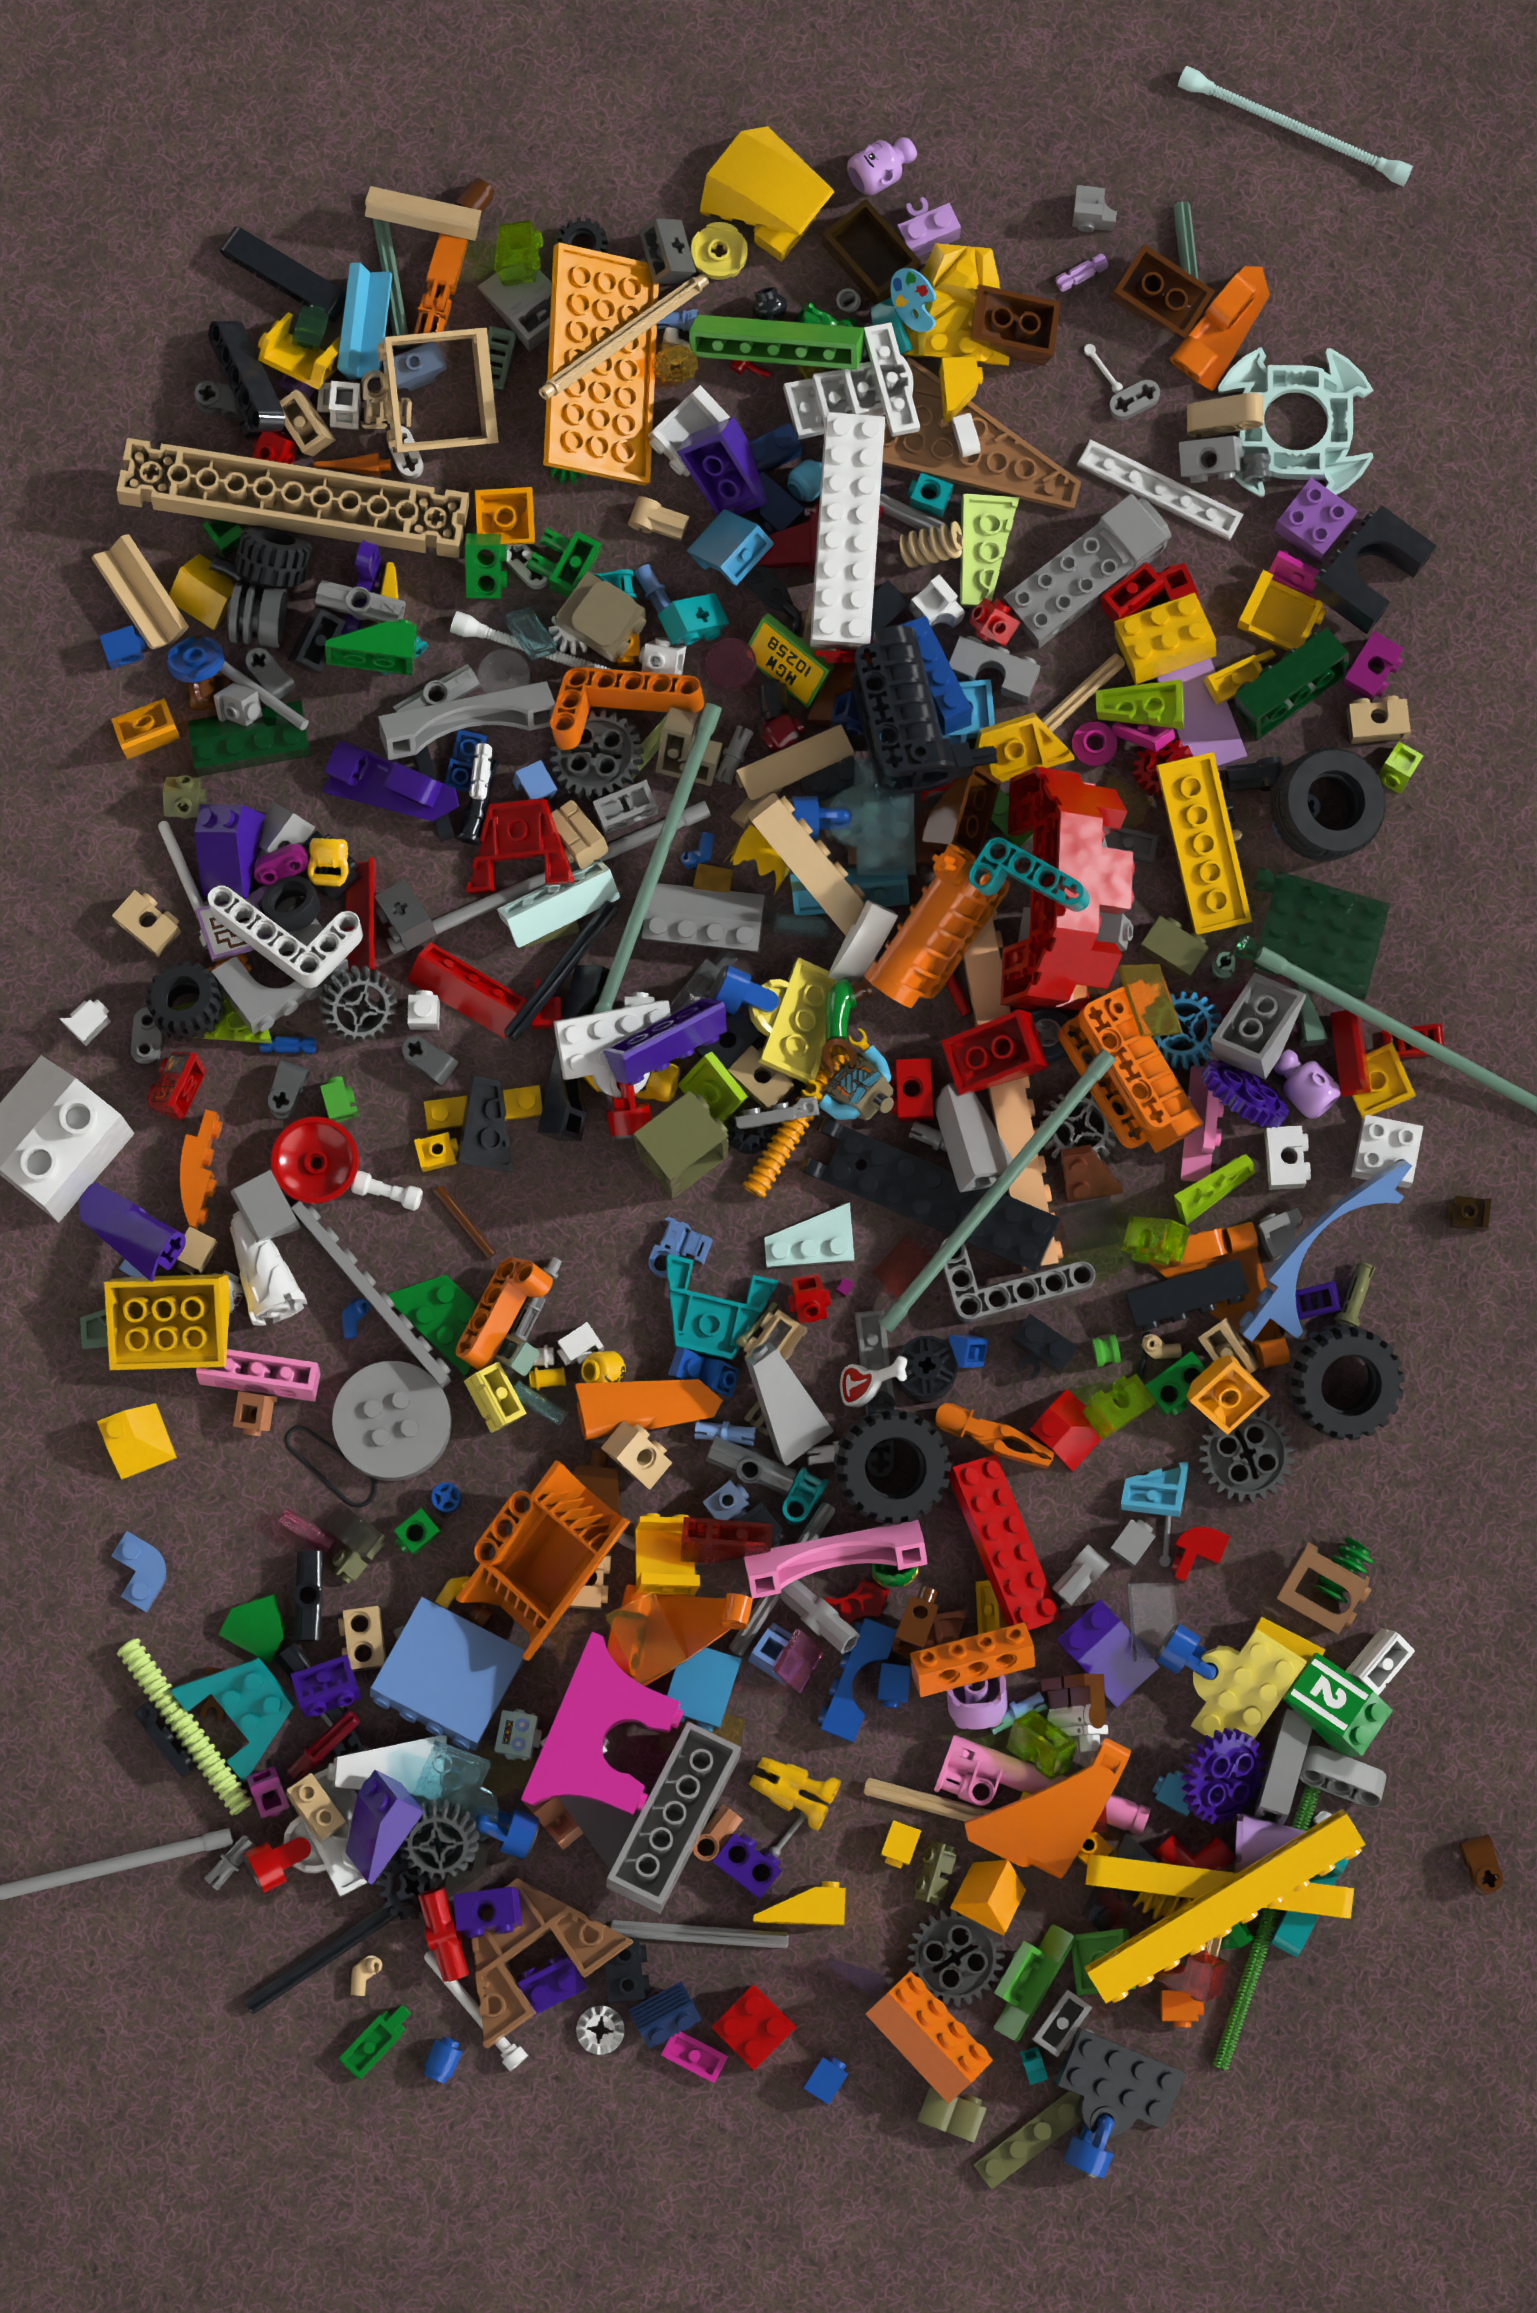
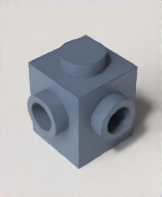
M730 1480L702 1503L714 1520L738 1522L747 1513L745 1509L749 1507V1503L746 1499L750 1496L740 1483L734 1485Z

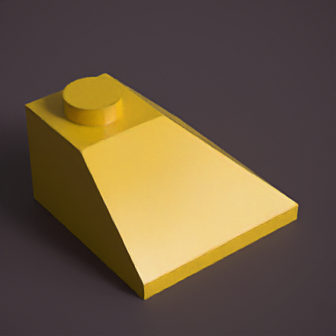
M156 1403L124 1410L97 1421L121 1480L177 1458Z

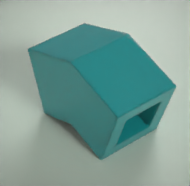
M1038 2046L1020 2052L1029 2085L1048 2080Z

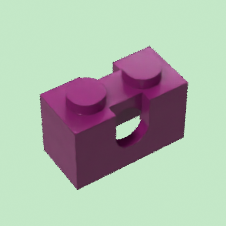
M1373 631L1344 678L1342 686L1362 698L1370 699V702L1373 701L1375 696L1381 698L1389 685V682L1385 681L1390 672L1396 674L1404 661L1400 657L1404 648ZM1372 663L1378 664L1382 667L1383 672L1375 674L1369 669L1368 665Z

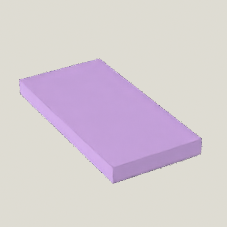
M1211 658L1157 677V682L1182 680L1184 729H1175L1183 746H1189L1193 756L1214 752L1217 768L1247 758L1246 750L1227 701L1216 705L1203 682L1207 676L1216 673Z

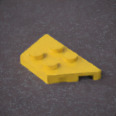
M1034 712L979 729L974 748L978 749L989 746L996 748L998 762L981 765L980 767L999 779L1001 783L1036 766L1049 768L1075 760L1074 755Z

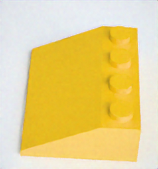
M228 1274L154 1276L153 1282L149 1281L146 1277L112 1278L104 1282L110 1370L226 1366L230 1311Z

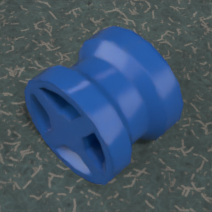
M442 1482L433 1489L431 1500L439 1512L449 1514L455 1512L460 1507L462 1495L454 1484Z

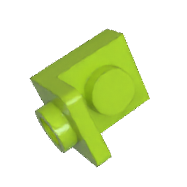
M1398 741L1378 775L1380 777L1379 780L1387 788L1401 794L1424 755Z

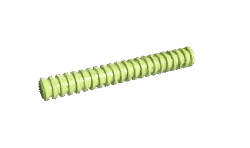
M138 1638L130 1640L118 1650L117 1655L124 1658L122 1660L123 1664L129 1665L128 1671L134 1672L133 1678L135 1680L138 1679V1685L145 1688L143 1692L146 1695H150V1702L154 1701L156 1703L154 1705L155 1709H160L161 1717L165 1716V1723L167 1725L170 1724L172 1726L170 1730L177 1733L175 1737L178 1740H182V1747H187V1754H192V1761L197 1762V1768L204 1771L202 1775L209 1778V1785H214V1792H219V1799H224V1806L231 1809L229 1813L231 1815L239 1814L252 1804V1797H247V1790L241 1789L242 1783L235 1780L237 1776L230 1773L232 1769L224 1765L226 1763L225 1759L221 1760L219 1758L220 1752L214 1751L215 1745L210 1744V1738L203 1735L205 1731L198 1728L199 1723L192 1720L194 1718L193 1714H188L172 1694L171 1688L173 1686L170 1683H166V1676H161V1669H156V1662H151V1655L149 1653L146 1654L144 1652L146 1648L139 1645L141 1641Z

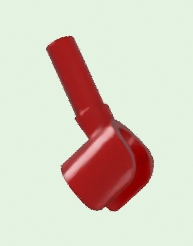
M733 360L730 364V368L739 375H742L746 369L769 379L771 372L755 366L751 361Z

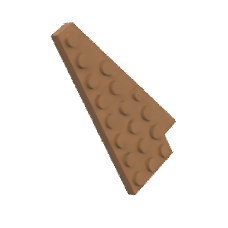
M907 357L906 361L913 375L912 398L920 423L919 432L891 437L886 416L883 415L882 417H885L883 466L916 474L924 473L937 479L1006 496L1020 497L1023 500L1074 512L1081 481L971 401L956 416L971 413L981 452L962 458L952 428V420L944 422L940 378L914 359Z

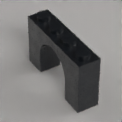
M1382 505L1375 513L1370 511L1360 524L1363 528L1359 532L1354 530L1344 544L1347 547L1343 551L1339 548L1329 560V563L1332 565L1328 569L1323 567L1313 580L1317 584L1311 593L1366 635L1382 617L1390 601L1362 581L1356 571L1355 560L1365 555L1381 556L1414 578L1429 560L1437 546Z

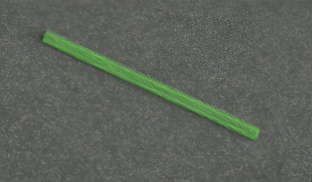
M1305 1784L1303 1797L1300 1801L1301 1804L1298 1805L1296 1818L1291 1826L1303 1831H1307L1305 1828H1309L1306 1825H1310L1308 1821L1311 1822L1309 1818H1312L1310 1814H1313L1311 1811H1314L1312 1807H1316L1313 1804H1317L1315 1800H1318L1316 1798L1319 1797L1317 1793H1320L1318 1788ZM1264 1908L1265 1911H1263V1918L1259 1922L1257 1936L1253 1940L1255 1943L1252 1944L1251 1954L1248 1955L1247 1959L1249 1961H1246V1968L1241 1976L1243 1979H1240L1238 1993L1235 1994L1237 1997H1234L1232 2011L1229 2012L1231 2015H1228L1226 2029L1223 2030L1225 2033H1222V2040L1219 2044L1220 2047L1217 2048L1219 2051H1216L1217 2054L1215 2055L1216 2058L1214 2059L1213 2066L1224 2070L1229 2068L1226 2065H1230L1228 2061L1231 2062L1229 2058H1232L1230 2054H1233L1232 2051L1235 2050L1232 2047H1236L1234 2043L1237 2044L1235 2040H1238L1236 2036H1239L1238 2033L1241 2032L1238 2029H1242L1240 2025H1243L1241 2022H1244L1242 2018H1245L1244 2015L1247 2014L1244 2011H1248L1246 2007H1249L1247 2004H1250L1248 2000H1251L1250 1997L1253 1996L1250 1993H1254L1252 1989L1255 1990L1253 1986H1256L1254 1982H1257L1255 1979L1259 1978L1256 1975H1260L1258 1971L1261 1972L1259 1968H1262L1260 1964H1263L1261 1961H1264L1262 1957H1266L1264 1955L1267 1954L1265 1950H1268L1266 1946H1269L1267 1943H1270L1268 1939H1272L1270 1937L1273 1936L1271 1932H1274L1272 1928L1275 1929L1273 1925H1276L1274 1921H1278L1276 1919L1279 1918L1277 1914H1280L1278 1911L1281 1910Z

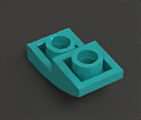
M890 297L871 307L873 326L892 323L900 355L912 350V345L903 326L904 322L899 317L892 298Z

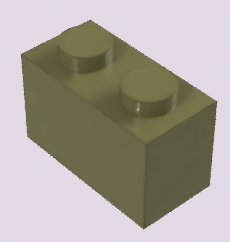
M1159 916L1139 950L1189 981L1206 955L1209 946L1205 944L1206 940L1194 932L1188 934L1180 929L1182 927L1181 924L1173 918L1167 917L1164 919Z

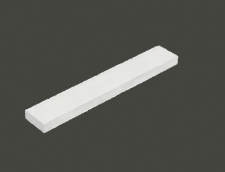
M1091 439L1077 463L1078 467L1141 498L1147 499L1149 502L1228 541L1233 537L1243 517L1242 513Z

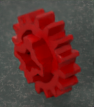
M1180 739L1175 741L1174 744L1172 741L1157 752L1147 748L1145 753L1137 752L1140 761H1133L1135 768L1133 775L1140 789H1146L1149 796L1153 795L1156 791L1159 798L1163 797L1156 765L1193 756L1189 746H1183Z

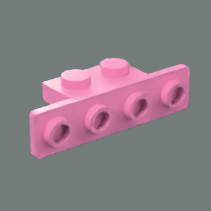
M1191 1066L1188 1098L1204 1124L1184 1138L1180 1176L1182 1181L1198 1182L1210 1175L1212 1153L1215 1146H1220L1222 1129L1217 1128V1118L1223 1117L1224 1105L1220 1103L1222 1100L1212 1096L1213 1092L1206 1089L1207 1085L1202 1082L1201 1074L1205 1068L1203 1066Z

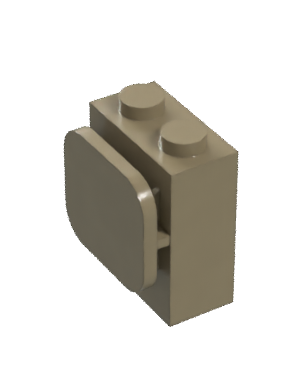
M588 571L555 616V622L558 627L611 662H614L617 656L620 658L624 656L630 646L629 639L634 633L638 635L647 620L644 619L646 617L645 609L635 603L631 596L611 583L600 580Z

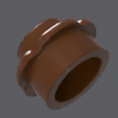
M487 1603L483 1607L477 1604L468 1619L477 1626L484 1628L494 1611L487 1607Z

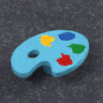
M903 268L898 270L892 277L890 291L893 305L899 317L908 327L915 331L927 332L933 329L936 321L925 309V303L936 300V294L931 284L921 273L914 269ZM914 309L917 310L919 314L918 318H916L913 314Z

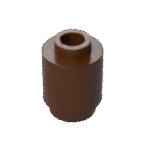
M476 178L474 182L470 181L454 205L481 210L482 214L493 200L492 195L495 191L486 181Z

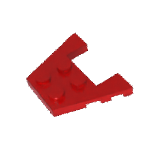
M538 798L489 804L480 836L482 843L478 857L474 858L472 865L474 872L471 882L467 884V893L495 892L494 862L545 856L546 884L574 883V877L547 800Z

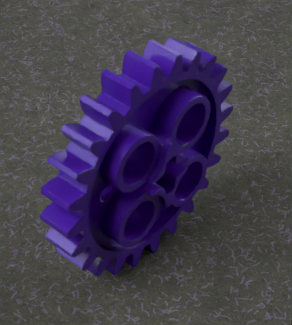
M1215 1059L1209 1061L1202 1071V1082L1207 1085L1206 1089L1212 1091L1213 1097L1220 1098L1222 1100L1221 1104L1228 1105L1230 1111H1236L1241 1118H1246L1251 1123L1256 1121L1262 1127L1265 1124L1269 1128H1272V1126L1278 1128L1288 1116V1104L1282 1102L1284 1098L1276 1094L1277 1090L1269 1088L1268 1082H1262L1260 1077Z
M1227 1727L1224 1728L1223 1733L1215 1730L1214 1738L1206 1735L1204 1746L1197 1743V1754H1189L1192 1763L1184 1764V1767L1189 1770L1188 1774L1181 1776V1779L1187 1782L1186 1785L1180 1788L1182 1792L1187 1794L1183 1798V1801L1189 1804L1187 1809L1203 1821L1205 1820L1210 1824L1216 1822L1220 1825L1223 1824L1224 1819L1232 1822L1233 1814L1237 1816L1242 1814L1241 1808L1243 1806L1250 1809L1249 1799L1258 1798L1254 1791L1256 1788H1262V1784L1258 1780L1266 1775V1773L1260 1771V1768L1266 1764L1264 1760L1260 1759L1264 1754V1751L1258 1749L1260 1743L1253 1740V1736L1236 1728L1231 1730Z

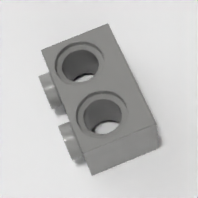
M647 780L593 801L594 812L604 835L658 814V807Z

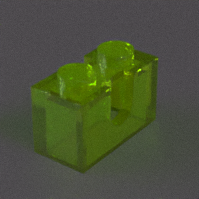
M532 220L499 225L494 269L503 287L536 282L537 269H540L539 248L543 246V238L541 232L536 230Z
M1130 1216L1121 1250L1131 1254V1259L1140 1263H1148L1149 1259L1162 1265H1169V1261L1182 1262L1191 1228L1171 1219Z
M1137 1374L1128 1379L1125 1376L1120 1377L1110 1385L1111 1391L1104 1394L1100 1390L1088 1399L1090 1404L1082 1412L1102 1440L1147 1412L1157 1403ZM1112 1399H1116L1121 1408H1119Z
M1031 1710L1013 1721L1007 1749L1024 1761H1032L1036 1764L1038 1772L1049 1780H1053L1071 1768L1077 1741L1040 1714ZM1044 1736H1048L1053 1741V1744L1046 1740Z

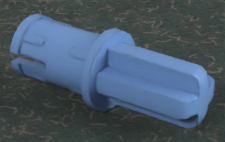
M649 564L641 566L634 572V576L646 593L645 598L647 600L650 599L659 614L671 603L664 591L665 586L659 583Z

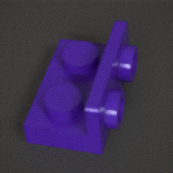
M348 1655L291 1674L298 1703L305 1717L319 1716L327 1710L338 1706H348L362 1698Z
M562 1953L547 1961L549 1967L539 1972L534 1967L520 1975L522 1981L518 1982L517 1985L535 2010V2015L588 1989L580 1972L569 1956L565 1958Z

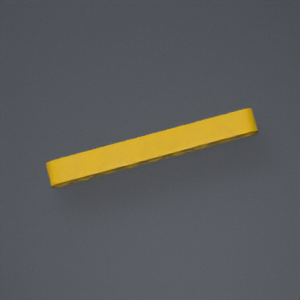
M1089 1854L1085 1884L1196 1899L1237 1873ZM1309 1883L1305 1888L1294 1892L1292 1889L1284 1894V1899L1269 1909L1351 1919L1354 1888Z

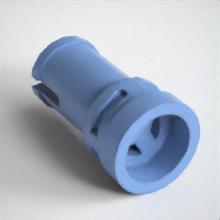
M698 309L672 312L657 323V329L670 327L689 331L698 315Z

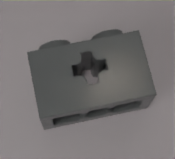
M656 218L639 230L653 283L679 284L696 273L682 220Z
M405 880L374 896L378 908L374 909L378 919L382 924L388 923L390 928L387 930L395 944L400 942L406 951L437 935L431 918Z

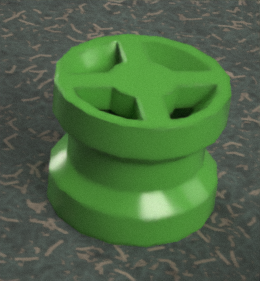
M1115 1334L1109 1335L1104 1340L1099 1338L1092 1339V1348L1097 1368L1103 1367L1105 1363L1109 1362L1113 1364L1121 1363Z

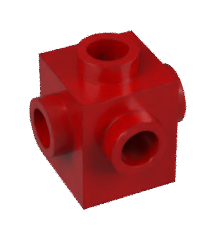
M262 432L260 438L254 443L251 458L293 465L298 445L293 438L282 432Z
M985 597L975 607L969 619V622L976 628L974 633L987 642L993 639L1006 646L1021 622L1009 611L1011 608L999 599L992 602Z
M820 1274L790 1278L793 1295L788 1296L790 1313L796 1312L798 1322L813 1323L820 1319L828 1318L826 1307L831 1306L830 1293L828 1288H823Z

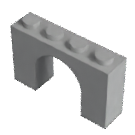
M315 918L310 925L303 929L288 933L307 947L323 928ZM327 947V948H325L323 951H324V952H331V951H333L335 948H334V947ZM236 956L211 972L223 996L254 1035L258 1031L269 1029L275 1020L281 1016H288L295 1012L299 1005L307 999L313 1000L318 997L324 989V984L330 985L333 983L331 975L340 978L342 976L340 970L345 969L348 973L349 966L348 960L345 958L320 985L314 988H306L297 981L282 988L265 987L252 978ZM309 967L306 968L303 972L310 973L313 972L316 968Z

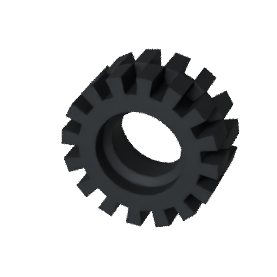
M578 217L575 223L571 219L567 222L568 226L565 227L563 225L560 229L561 233L557 235V243L560 242L572 245V242L577 237L586 236L594 244L592 250L603 253L608 252V240L603 227L600 228V224L597 221L594 224L591 223V218L586 217V221H582L581 217Z

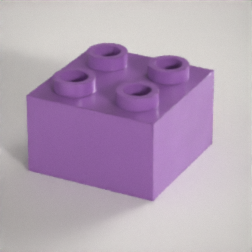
M1311 477L1278 519L1274 531L1321 564L1353 523L1357 510Z

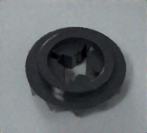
M747 1107L736 1110L728 1119L726 1126L728 1130L726 1132L728 1134L727 1139L730 1145L738 1152L744 1154H754L762 1151L772 1138V1124L754 1127L757 1134L761 1136L750 1134L743 1141L744 1130L737 1127L736 1117L744 1116L743 1110L753 1108Z

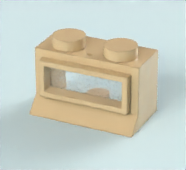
M779 1309L775 1314L769 1312L760 1325L764 1329L758 1339L753 1336L743 1350L747 1353L745 1359L751 1356L750 1353L755 1347L770 1342L778 1349L784 1360H788L801 1337L806 1335L807 1327L799 1324Z

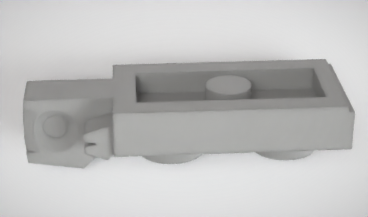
M800 1098L793 1107H789V1102L771 1105L772 1111L762 1113L760 1108L743 1110L744 1116L736 1117V1123L739 1129H747L819 1115L817 1098Z

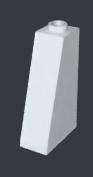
M435 1736L334 1758V1763H329L327 1781H332V1788L360 1790L364 1781L370 1777L374 1770H377L401 1782L411 1795L442 1796L447 1736Z

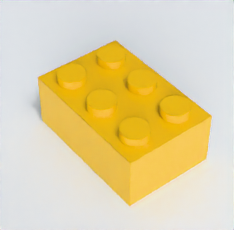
M1195 593L1114 621L1115 639L1136 685L1216 656V638Z

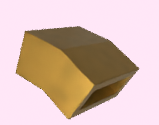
M698 863L693 889L729 893L734 870Z

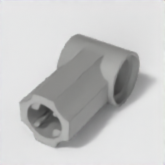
M1089 1544L1071 1563V1568L1062 1575L1052 1588L1070 1606L1110 1566V1563Z

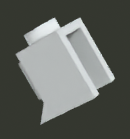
M98 999L94 1002L91 1000L86 1002L84 1000L70 1014L71 1018H59L85 1046L111 1022L106 1015L109 1010Z

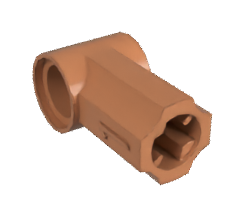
M722 1804L703 1829L693 1849L697 1859L704 1862L714 1860L744 1819ZM704 1839L712 1841L715 1845L713 1854L710 1856L700 1855L697 1850L700 1841Z

